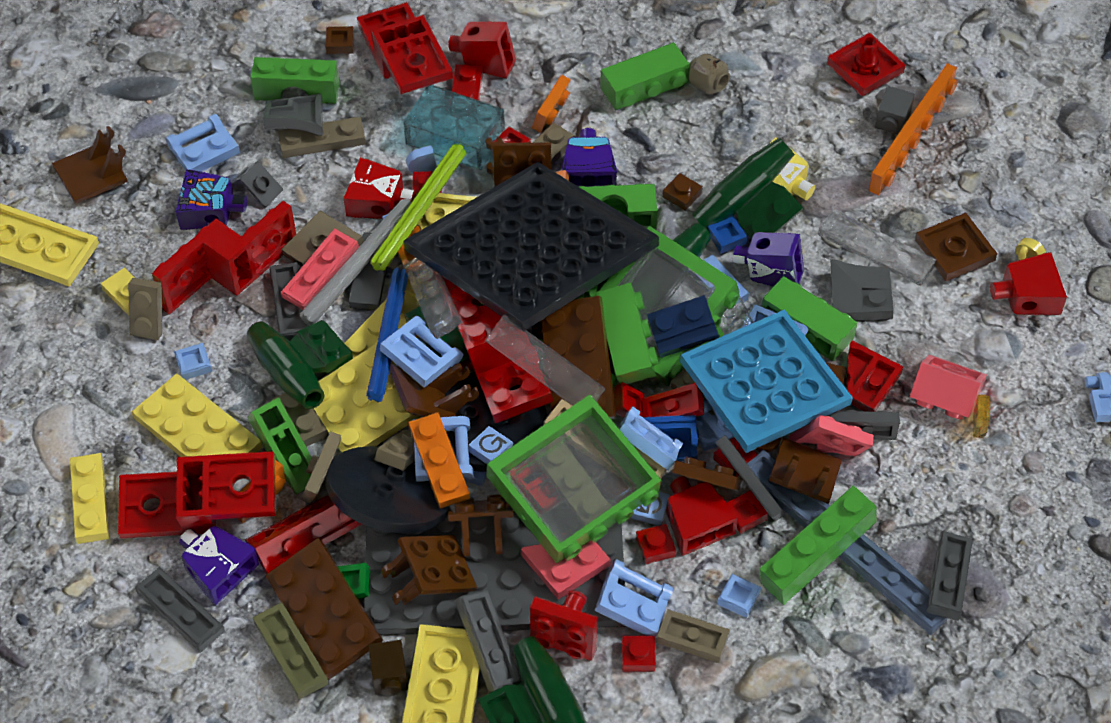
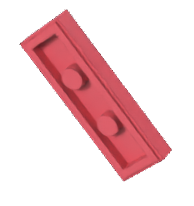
M334 228L280 292L282 298L304 310L359 248L358 241Z

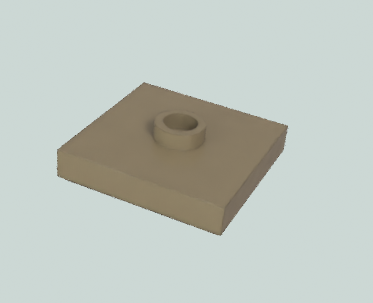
M320 210L281 250L285 257L293 262H298L299 266L302 267L334 228L358 241L359 247L364 240L360 234Z
M330 431L320 456H312L306 470L311 476L300 500L309 504L313 503L341 441V435Z

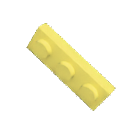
M96 453L71 457L70 470L74 529L77 544L109 539L102 454Z

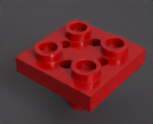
M870 32L830 54L827 58V64L862 97L905 71V64Z
M575 590L568 591L563 606L534 597L530 606V636H535L545 649L554 648L566 652L572 658H584L592 661L597 649L598 617L582 612L587 602V597Z

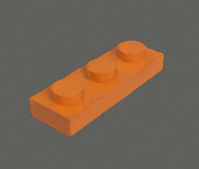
M437 412L408 422L410 432L439 508L470 499V492L439 413Z

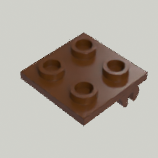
M106 126L107 133L104 135L100 129L97 131L96 138L91 147L52 163L53 168L75 204L128 182L127 177L122 171V162L126 155V150L122 145H118L119 151L117 153L113 151L111 139L114 137V131L110 126Z
M491 137L486 139V148L491 150L494 167L492 162H489L486 165V171L492 174L494 187L536 162L551 169V142L505 143L500 137H497V142H492Z
M460 363L443 372L425 388L399 366L392 364L389 368L405 411L412 415L425 417L438 412L440 417H454L460 408L467 402L475 400L479 395L476 386L471 390L470 385L467 384L461 389L445 396V393L458 381L466 379L470 374L468 366H465L462 370Z
M783 437L769 481L829 504L842 460Z
M501 494L489 495L487 500L474 501V497L470 496V499L450 506L448 511L449 521H462L464 557L470 556L468 517L494 516L496 555L503 554L501 518H513V509Z
M455 535L400 537L398 544L402 552L391 563L381 569L383 578H387L389 574H391L392 578H395L409 567L413 571L414 578L402 590L393 594L392 600L395 605H398L401 600L403 605L421 594L475 592L478 588Z

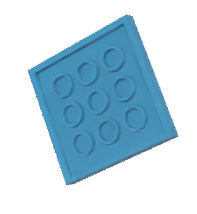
M785 309L687 351L680 356L682 366L746 453L810 424L819 415L827 416L851 405L853 399Z

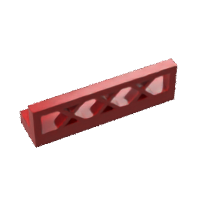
M326 495L245 539V542L256 549L258 560L264 572L268 574L315 539L319 538L325 545L362 524L345 515Z

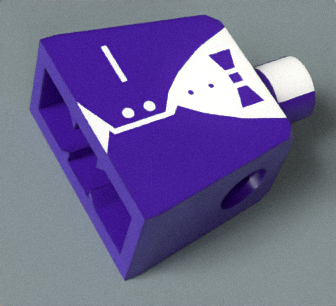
M757 232L753 235L749 247L736 245L733 253V262L748 265L750 279L753 282L774 287L784 276L792 282L800 284L804 273L800 234Z
M216 526L209 528L202 536L193 529H188L180 537L179 544L186 549L181 556L185 570L215 606L259 566L256 549L253 546Z

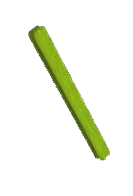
M453 144L372 257L370 264L374 266L376 271H385L403 246V241L410 236L466 156V151L463 149L464 146Z

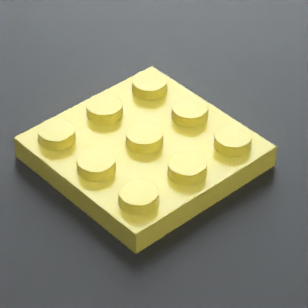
M377 343L318 381L324 392V399L314 410L329 433L332 431L341 435V441L338 445L341 452L356 447L377 446L409 425L408 422L421 417V415H412L405 411L390 370L383 400L376 402L375 400L370 401L366 395Z

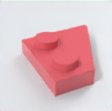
M819 415L810 424L801 427L789 435L788 439L799 444H817L816 450L820 452L857 456L873 446L874 435L862 431L857 426H848L837 422L830 416Z
M591 540L582 546V550L577 556L568 561L564 558L555 563L541 544L526 546L521 549V556L558 600L567 595L568 591L576 589L611 565V559L596 542Z

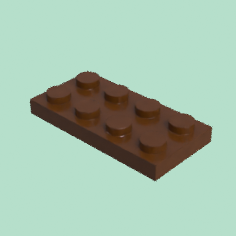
M600 296L575 299L541 320L548 385L554 399L553 402H550L551 412L561 399L573 406L588 395H591L610 419H616L602 298Z
M319 538L265 575L329 680L368 653V644L384 641L324 543Z

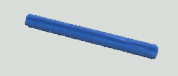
M399 267L393 269L366 395L370 401L381 402L385 395L391 359L380 351V344L398 330L409 276L406 269H400Z

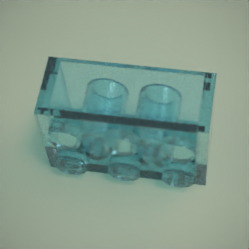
M434 85L427 86L403 122L405 144L417 149L431 145L434 155L444 157L453 144H461L464 146L463 149L466 151V156L460 164L482 171L492 154L491 150L486 148V139L491 137L493 142L505 130L504 109Z

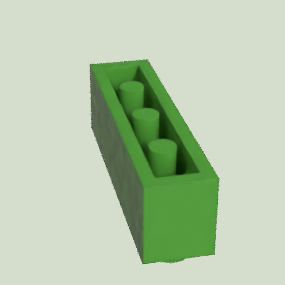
M853 485L759 568L761 584L778 601L785 605L877 522V506Z

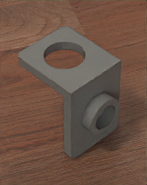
M259 161L244 168L231 181L232 188L242 183L263 207H267L283 191L282 186Z

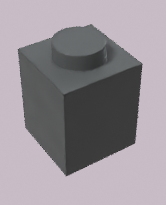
M888 86L878 108L875 128L898 135L909 119L915 93Z

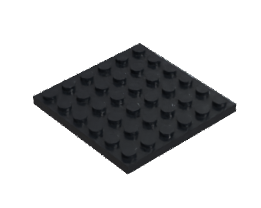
M536 162L405 239L403 242L405 251L524 332L658 247L659 236L551 169Z

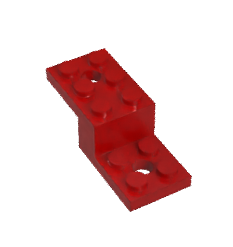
M407 2L357 17V25L383 78L388 79L392 77L400 94L453 79V70L425 16L415 17Z
M282 201L275 208H271L254 226H250L242 236L218 219L213 220L208 226H204L188 243L180 246L175 254L165 262L160 263L155 271L152 272L153 280L161 282L162 310L170 315L210 279L215 280L235 296H238L262 275L269 266H272L283 256L281 249L296 235L292 206Z
M459 287L445 292L495 423L553 402V396L535 356L527 331L523 332L487 306H477L481 302ZM521 385V387L516 390H509L513 386Z
M274 451L177 457V472L119 475L118 536L120 539L182 535L188 529H193L197 534H204L209 528L216 526V519L275 516ZM240 479H247L251 482L249 489L244 492H237L233 487ZM151 498L160 500V505L156 510L146 511L143 509L144 503Z

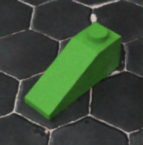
M278 397L252 411L247 418L256 435L262 441L267 452L274 451L275 460L283 465L287 483L297 495L305 490L311 476L306 470L312 457Z

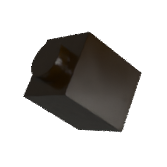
M402 639L368 644L375 695L393 696L401 691L408 690Z

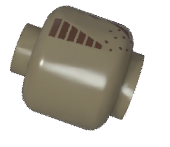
M706 53L698 58H694L690 62V84L707 94H715L725 89L730 80L728 65L724 61Z

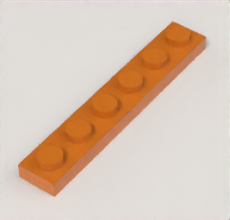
M949 63L945 65L877 164L871 175L870 192L880 195L885 186H891L896 175V169L898 167L903 168L908 159L909 150L916 149L921 139L922 131H928L934 113L941 112L946 101L945 97L947 94L952 95L958 83V80L955 79L956 66Z

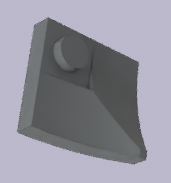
M314 94L266 101L263 115L265 129L288 128L323 135L322 95Z
M830 259L832 307L848 314L853 320L893 319L890 267L861 266Z

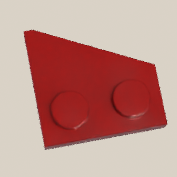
M852 340L848 350L846 388L853 397L851 405L864 412H876L901 376L904 366Z

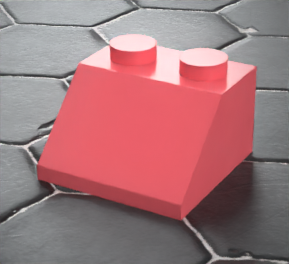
M929 354L921 362L909 397L916 399L915 403L928 409H933L934 406L945 409V414L950 417L963 419V416L969 418L974 410L987 374Z

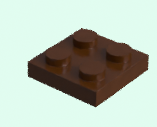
M966 212L916 232L915 241L945 281L996 261L998 254Z
M686 456L683 462L675 460L672 473L740 491L743 479L736 477L737 471L734 469L715 465V469L710 470L705 468L707 462Z

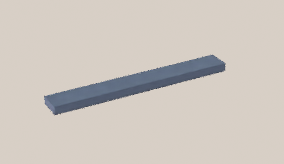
M763 449L748 465L779 506L806 528L830 505L769 481L776 459ZM863 534L838 556L930 636L949 619L926 612L930 589L866 535Z

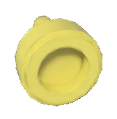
M1032 238L1021 239L1015 248L1018 260L1046 253L1044 246Z

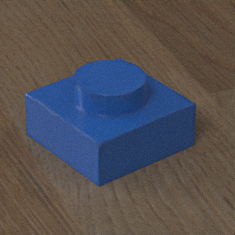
M734 216L708 226L711 240L721 254L734 249L736 245L742 246L747 244V235Z

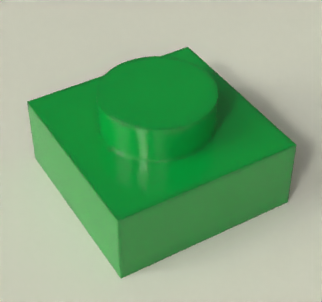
M367 563L338 566L358 599L369 597L370 566Z

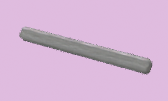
M409 199L400 200L300 313V319L306 325L310 326L316 323L370 262L411 204Z

